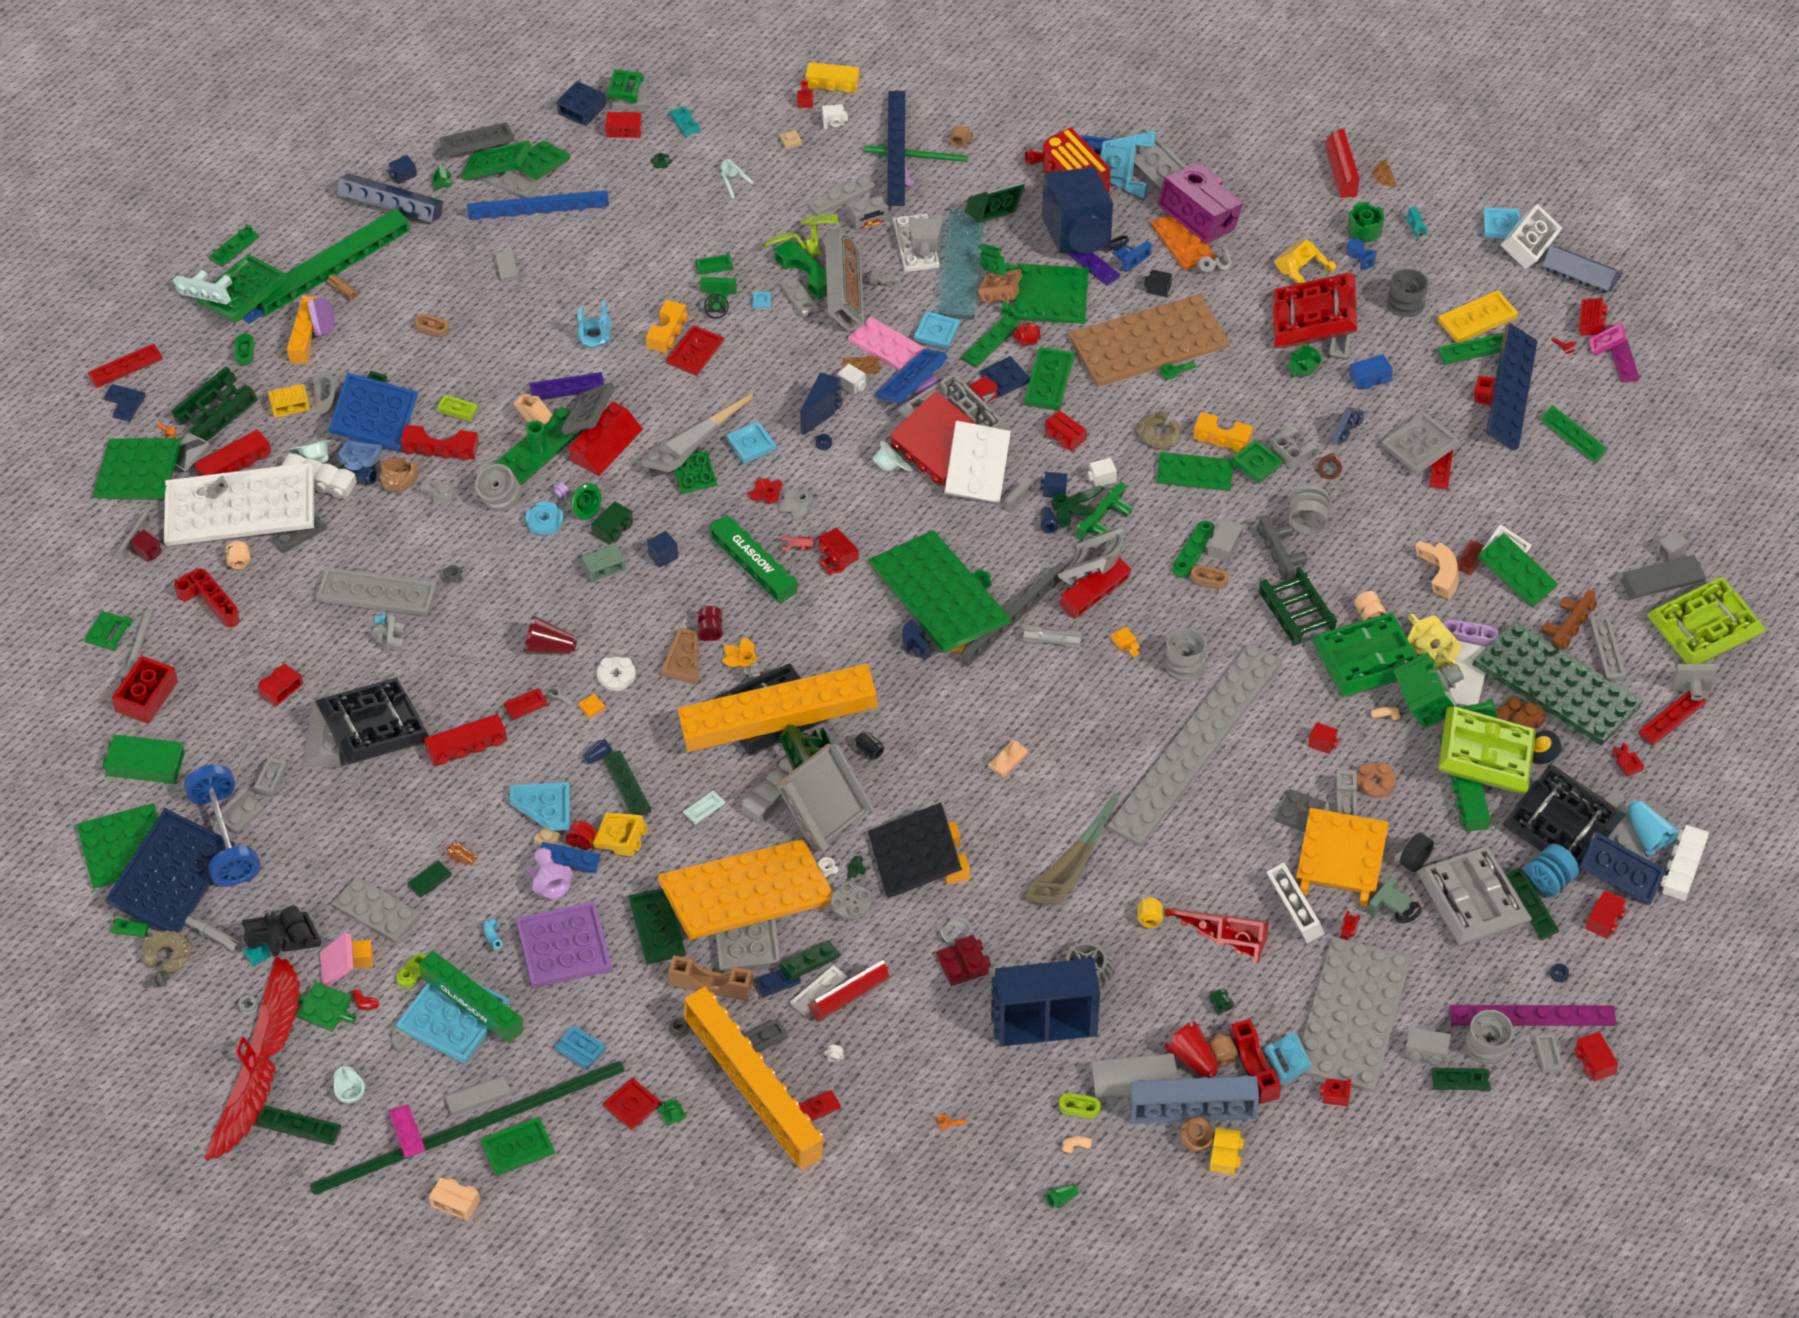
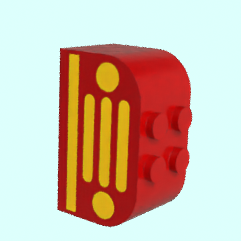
M1072 127L1045 140L1043 144V174L1095 166L1107 192H1110L1111 168Z

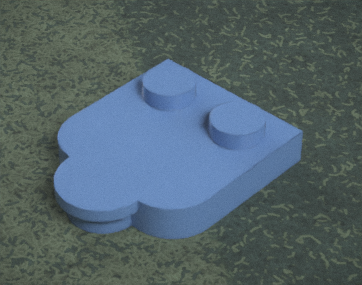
M347 439L338 453L339 462L345 464V467L350 470L373 466L383 452V446Z

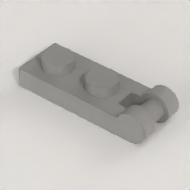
M797 277L781 283V288L802 318L808 317V314L819 312L817 303L812 300Z

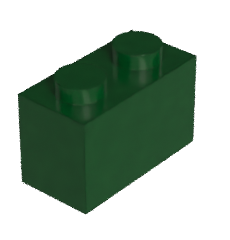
M614 501L591 523L592 535L608 545L613 541H617L625 529L631 528L633 524L632 511Z

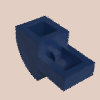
M911 619L903 627L902 645L906 653L912 649L917 657L920 656L925 661L931 657V646L924 640V630Z

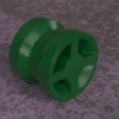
M1218 989L1209 996V1001L1214 1005V1010L1217 1014L1227 1012L1234 1006V1002L1228 997L1229 994L1226 989Z

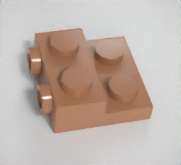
M1021 269L1006 271L1007 274L1001 276L991 272L987 273L978 288L981 302L993 303L997 300L1011 301L1015 299L1019 292L1018 283L1022 277Z

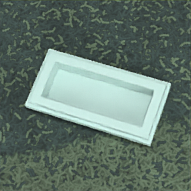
M712 790L684 810L683 813L696 825L726 802Z

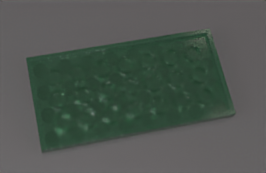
M1514 621L1472 663L1473 666L1601 746L1640 708L1644 701L1517 621Z

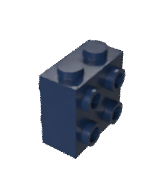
M576 81L557 100L558 114L584 126H587L606 107L605 93L579 81Z

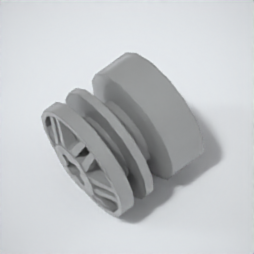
M1303 485L1295 488L1291 492L1288 522L1292 529L1299 533L1309 532V534H1317L1322 532L1328 524V493L1323 488L1314 485Z
M1182 628L1175 630L1168 636L1166 641L1165 668L1171 676L1180 680H1191L1203 673L1207 647L1204 635L1193 629Z
M1485 1010L1476 1014L1472 1019L1465 1038V1049L1468 1055L1474 1061L1481 1064H1494L1502 1060L1507 1053L1514 1034L1510 1019L1496 1010Z

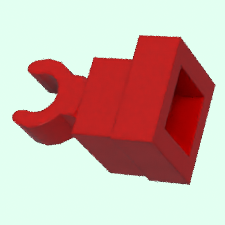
M801 80V90H797L798 108H813V92L808 90V80Z

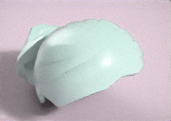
M347 1066L340 1067L335 1071L333 1087L336 1098L342 1103L347 1104L360 1100L365 1093V1083L351 1067Z

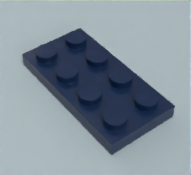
M1598 832L1593 833L1578 866L1579 869L1648 906L1651 905L1666 871Z

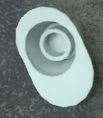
M321 441L307 446L288 449V452H299L300 456L305 459H313L322 464L329 459L328 445L331 444V441Z
M880 441L881 448L873 457V460L884 471H896L903 468L912 472L915 470L913 465L903 455L895 451L885 441Z

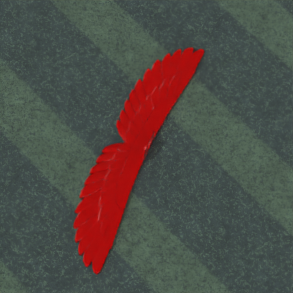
M276 957L270 976L267 979L251 1044L249 1045L245 1037H241L239 1040L236 1054L243 1063V1066L225 1105L223 1114L211 1136L212 1139L204 1157L207 1161L213 1156L215 1159H218L223 1155L224 1151L228 1153L234 1144L236 1146L239 1144L243 1135L245 1137L248 1135L251 1125H255L257 1111L259 1113L262 1112L264 1103L267 1101V1092L271 1091L270 1082L274 1080L273 1073H276V1067L267 1057L277 1053L285 1046L284 1042L289 1037L288 1032L293 1027L292 1022L295 1020V1013L299 1006L296 1003L300 996L298 991L300 982L297 980L298 973L294 972V966L290 965L287 959H284L282 962L280 957ZM242 1044L245 1045L244 1055L241 1054Z

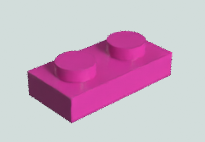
M1619 323L1589 338L1592 353L1598 355L1627 341L1624 326Z

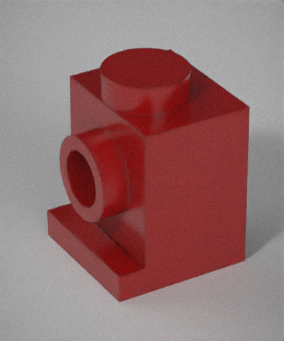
M1478 376L1474 390V403L1491 406L1495 384L1494 377Z
M1326 1078L1325 1084L1321 1083L1320 1096H1324L1323 1103L1348 1107L1351 1079L1345 1081Z

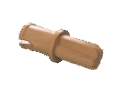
M335 274L328 276L327 282L338 293H342L350 301L358 296V291L350 287L347 281H342Z

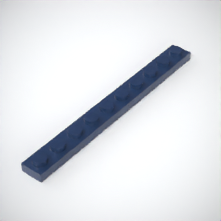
M899 90L888 91L887 206H905V91Z

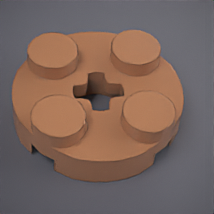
M1386 763L1362 765L1357 774L1358 789L1371 798L1388 796L1396 785V776L1391 770L1390 765ZM1373 778L1380 779L1378 784H1376L1375 781L1371 780H1373Z

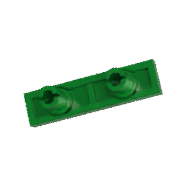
M1120 482L1117 486L1111 487L1106 498L1102 497L1097 504L1096 513L1087 515V519L1085 521L1082 520L1077 525L1075 538L1082 541L1090 532L1100 534L1108 531L1109 529L1101 524L1100 520L1110 509L1119 511L1125 517L1132 512L1133 507L1120 499L1125 493L1126 484Z

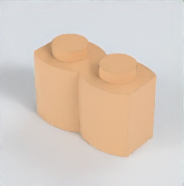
M522 394L513 403L526 422L540 421L546 424L552 416V413L538 396L531 397L530 394Z

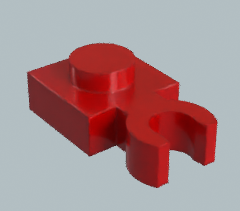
M1625 743L1621 745L1622 751H1619L1615 746L1613 747L1612 754L1617 758L1616 763L1626 777L1644 770L1641 760L1635 752H1628V746Z

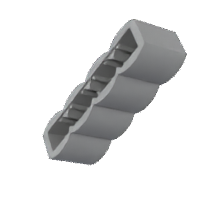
M788 757L783 758L778 767L768 773L765 781L756 785L754 793L742 800V814L760 825L785 801L776 784L793 771Z

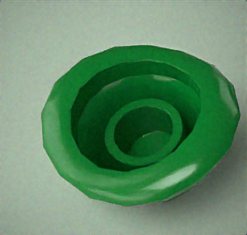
M586 483L578 487L573 493L571 507L578 518L587 520L595 516L599 511L602 495L598 486L593 483Z

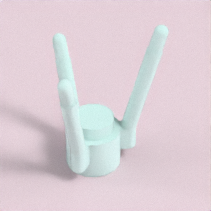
M731 159L722 162L721 176L724 178L731 198H735L727 178L728 176L734 177L738 173L751 184L753 181Z

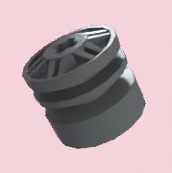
M1402 269L1396 271L1390 280L1387 305L1397 315L1403 317L1416 316L1425 307L1428 279L1417 270Z

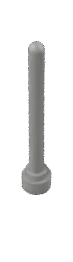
M149 610L144 612L127 667L120 673L118 679L120 683L123 682L137 661L152 615Z

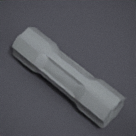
M1025 625L1023 642H1045L1062 644L1066 647H1081L1082 631L1045 629L1032 625Z

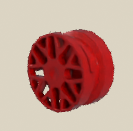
M574 821L569 828L570 832L566 835V841L572 847H578L579 849L582 847L583 850H589L592 847V841H594L597 835L596 829L586 822Z

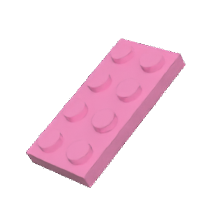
M871 316L864 322L863 326L857 328L848 337L849 342L899 371L924 348Z

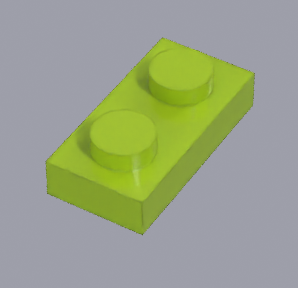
M444 395L437 406V412L469 422L472 421L478 411V404L449 395Z

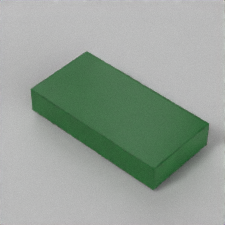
M730 254L695 259L698 275L733 270Z

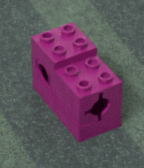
M1197 162L1164 178L1157 205L1207 244L1236 229L1243 202L1222 187L1223 181L1200 162Z

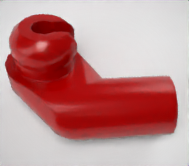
M356 989L351 993L359 1009L373 1010L379 1007L378 999L364 997L360 989Z

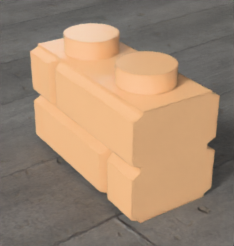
M440 1178L432 1190L429 1200L431 1207L469 1221L480 1202L479 1192L472 1186L464 1187L452 1178L447 1180Z

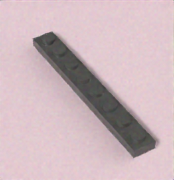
M1059 562L1055 567H1051L1043 578H1039L1031 589L1026 590L1019 600L1014 601L1012 606L1005 611L1010 617V624L977 638L969 646H966L961 653L962 663L969 667L1061 582L1062 579L1057 574L1063 572L1066 569V565Z

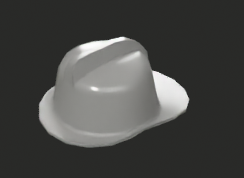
M321 371L314 381V405L319 414H325L340 396L341 385L329 372Z

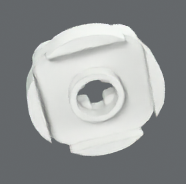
M604 658L597 669L598 682L610 691L624 690L636 678L635 667L629 658ZM618 671L622 674H618V677H614V674L612 673Z

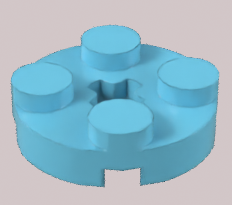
M538 502L535 504V507L529 508L526 512V524L532 533L539 535L554 534L559 531L563 524V512L561 508H557L556 504L552 502ZM543 516H547V520L541 519H543Z

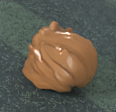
M392 457L382 461L380 482L388 492L398 491L401 493L402 490H406L415 483L418 476V467L414 463H407L404 458Z

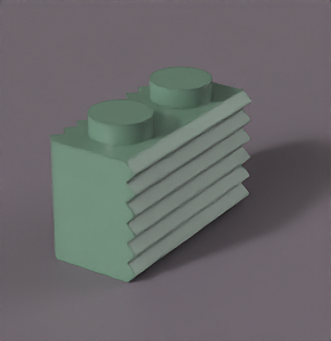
M617 544L605 546L602 550L594 553L588 552L581 557L582 567L590 582L626 570L625 559Z

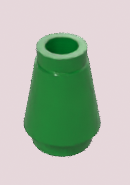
M1074 1183L1050 1188L1049 1192L1046 1193V1200L1050 1207L1060 1208L1077 1196L1079 1191Z

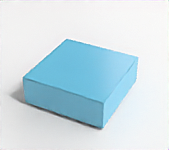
M753 292V308H771V292Z

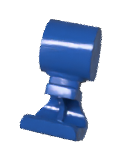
M1350 239L1347 243V255L1350 258H1359L1361 261L1360 270L1365 271L1376 264V251L1370 249L1364 251L1365 244L1360 239Z

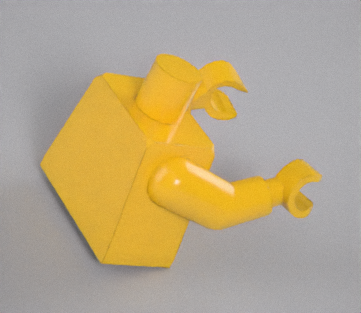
M1307 239L1294 242L1273 261L1283 275L1289 273V277L1297 284L1306 282L1304 277L1299 274L1298 269L1303 267L1312 258L1324 265V270L1327 272L1330 270L1333 272L1336 269V264L1333 261L1328 262L1327 258L1317 247Z

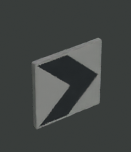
M188 433L181 440L175 466L187 471L211 444Z

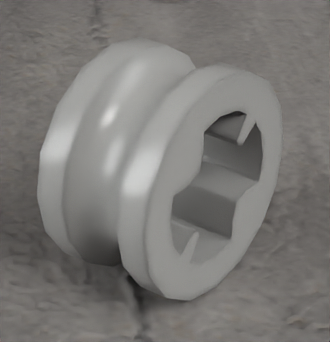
M246 995L239 1000L238 1005L242 1014L251 1015L257 1011L258 1005L255 997ZM247 1002H251L252 1006L249 1005V1008H245L244 1004L247 1005Z

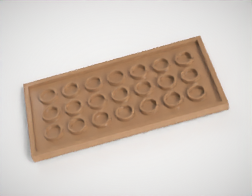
M1201 294L1071 331L1068 334V338L1096 387L1156 370L1165 364L1179 363L1230 347L1229 340Z

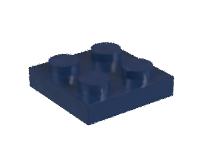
M1011 356L980 371L982 377L986 376L996 383L997 394L1000 397L1028 384L1030 381V377Z

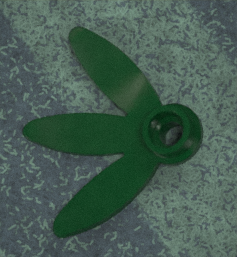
M1099 485L1069 498L1064 493L1056 494L1052 500V507L1058 510L1057 518L1059 525L1063 529L1070 527L1071 517L1069 512L1080 516L1096 513L1095 508L1079 503L1093 499L1103 491L1104 487Z

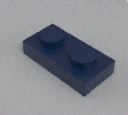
M780 969L756 978L755 983L764 998L799 985L801 980L798 977L790 981Z

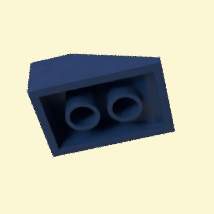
M819 373L800 410L801 435L807 434L833 416L837 408L841 409L843 404V398H841L843 391L841 378Z

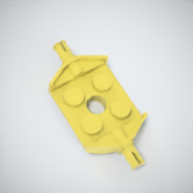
M1411 614L1413 619L1409 616L1408 620L1413 624V627L1407 638L1413 649L1419 655L1428 652L1441 669L1443 666L1446 667L1448 665L1451 667L1455 664L1460 668L1455 658L1460 654L1462 644L1437 616L1433 615L1419 620L1415 614ZM1440 642L1439 647L1433 649L1434 644Z

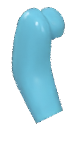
M495 919L485 921L483 928L488 943L491 947L500 949L503 946V942L494 931V929L498 928V924H496Z

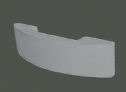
M1336 770L1337 813L1358 816L1356 770Z

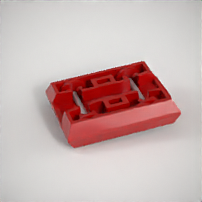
M1347 272L1280 287L1273 291L1274 346L1276 348H1288L1356 333L1358 329L1356 280L1353 273Z

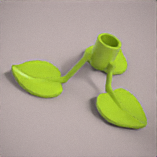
M822 213L801 220L800 224L809 223L812 237L805 239V243L801 241L796 233H781L769 238L765 243V249L770 244L796 238L801 248L806 249L807 254H810L812 257L821 254L818 243L817 224H838V214L828 215V213Z

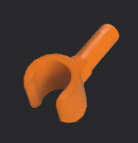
M161 423L157 424V427L165 431V438H170L171 436L176 438L177 433L173 435L175 432L173 426L168 428Z
M939 1115L937 1117L938 1122L945 1121L943 1124H938L941 1130H946L949 1126L967 1124L966 1119L948 1120L946 1115Z

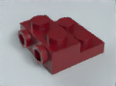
M974 935L956 940L954 946L936 951L937 959L950 986L989 974V967H991L988 955H983L982 942L980 939L976 940Z

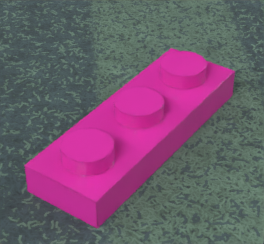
M409 1104L388 1110L405 1158L425 1152Z

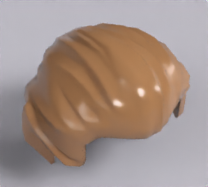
M1196 1116L1184 1120L1180 1128V1135L1183 1144L1192 1153L1208 1149L1214 1143L1215 1131L1205 1118Z

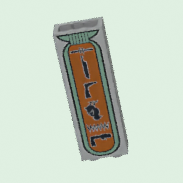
M838 228L825 236L828 314L847 331L852 332L864 325L861 247Z

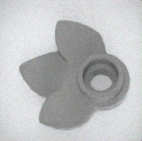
M788 490L782 494L784 500L780 502L778 511L791 512L793 520L797 521L807 514L808 507L812 505L813 496L807 490Z

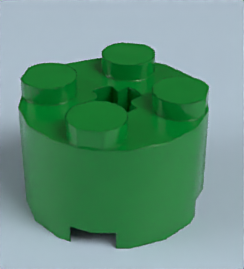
M1370 202L1355 204L1348 217L1347 230L1349 235L1354 239H1360L1362 242H1372L1380 238L1384 223L1383 210L1380 206L1370 205Z

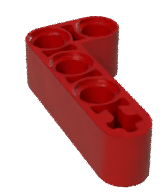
M197 568L175 581L174 587L179 600L188 601L199 595L226 627H235L239 624L240 618L237 606L205 569Z

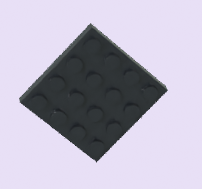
M941 802L868 831L884 890L888 898L963 870L946 812Z

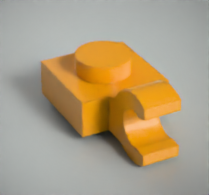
M1127 627L1110 634V639L1121 651L1127 649L1133 657L1140 654L1137 651L1140 648L1137 638Z

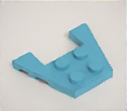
M1156 131L1108 140L1102 144L1100 158L1111 168L1110 183L1141 199H1146L1148 184L1131 181L1137 146L1154 148Z

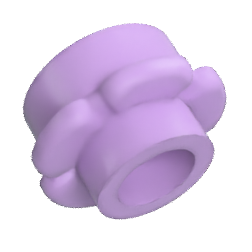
M561 482L553 486L555 495L561 499L563 497L568 498L567 495L570 493V490Z

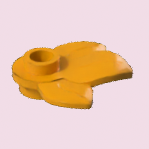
M744 637L739 646L724 645V652L727 657L722 662L729 667H747L751 663H756L757 657L754 653V644Z

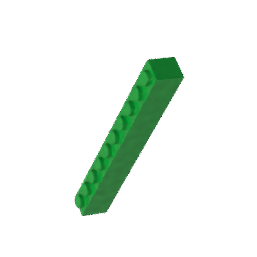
M396 208L340 242L286 272L289 279L281 287L274 290L268 298L262 300L257 307L263 311L265 316H268L327 281L329 275H337L409 232V220Z

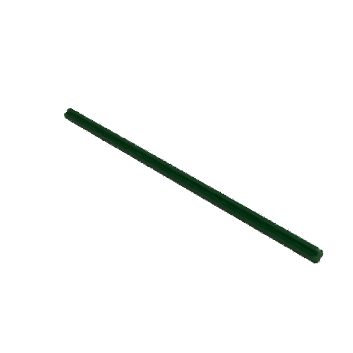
M621 1061L614 1062L423 1138L422 1142L425 1151L623 1073L624 1066ZM398 1148L310 1184L312 1193L317 1195L407 1158H405L402 1148Z

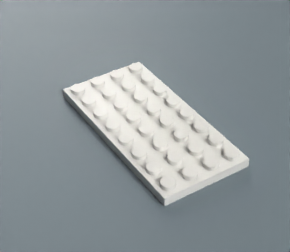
M312 462L165 480V485L167 486L165 490L164 543L166 546L314 528V465ZM223 475L228 488L214 499L207 494L206 490Z

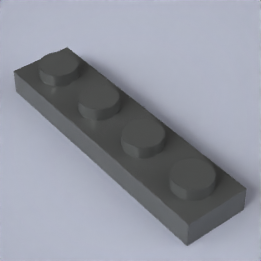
M777 1018L743 1036L749 1038L755 1052H761L788 1038V1033ZM711 1053L706 1054V1059L716 1074L724 1071Z

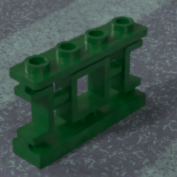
M226 366L194 393L190 394L183 402L178 404L171 413L175 421L179 422L181 426L189 420L194 425L189 429L190 433L208 441L258 401V398L253 389L246 384L237 389L233 385L237 378ZM226 386L227 389L224 392L220 393L219 390L222 387ZM234 393L236 396L229 401L227 398ZM217 397L222 403L209 412L205 406ZM195 409H198L199 412L192 416L191 413ZM206 416L208 419L201 424L199 421Z
M787 725L779 737L793 771L827 744H834L827 728H822L820 732L818 729H815L811 736H803L800 729L795 728V725Z

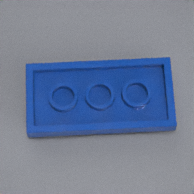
M923 348L875 393L876 397L880 400L895 403L905 401L912 391L917 390L924 380L930 378L931 374L943 365L948 359L947 354Z

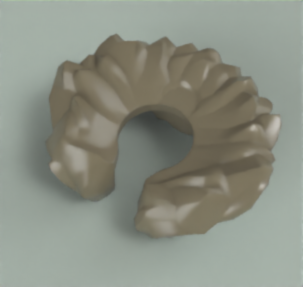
M1155 412L1154 414L1147 415L1137 424L1136 432H1138V437L1142 440L1143 444L1151 445L1152 448H1161L1163 451L1167 447H1175L1178 444L1181 434L1179 423L1176 420H1170L1167 431L1164 434H1158L1153 427L1158 424H1164L1168 416L1166 412Z
M156 930L151 936L143 939V962L152 968L158 965L157 959L160 949L166 947L174 951L173 956L163 962L161 971L164 974L176 972L184 967L192 951L189 940L175 931L158 932Z

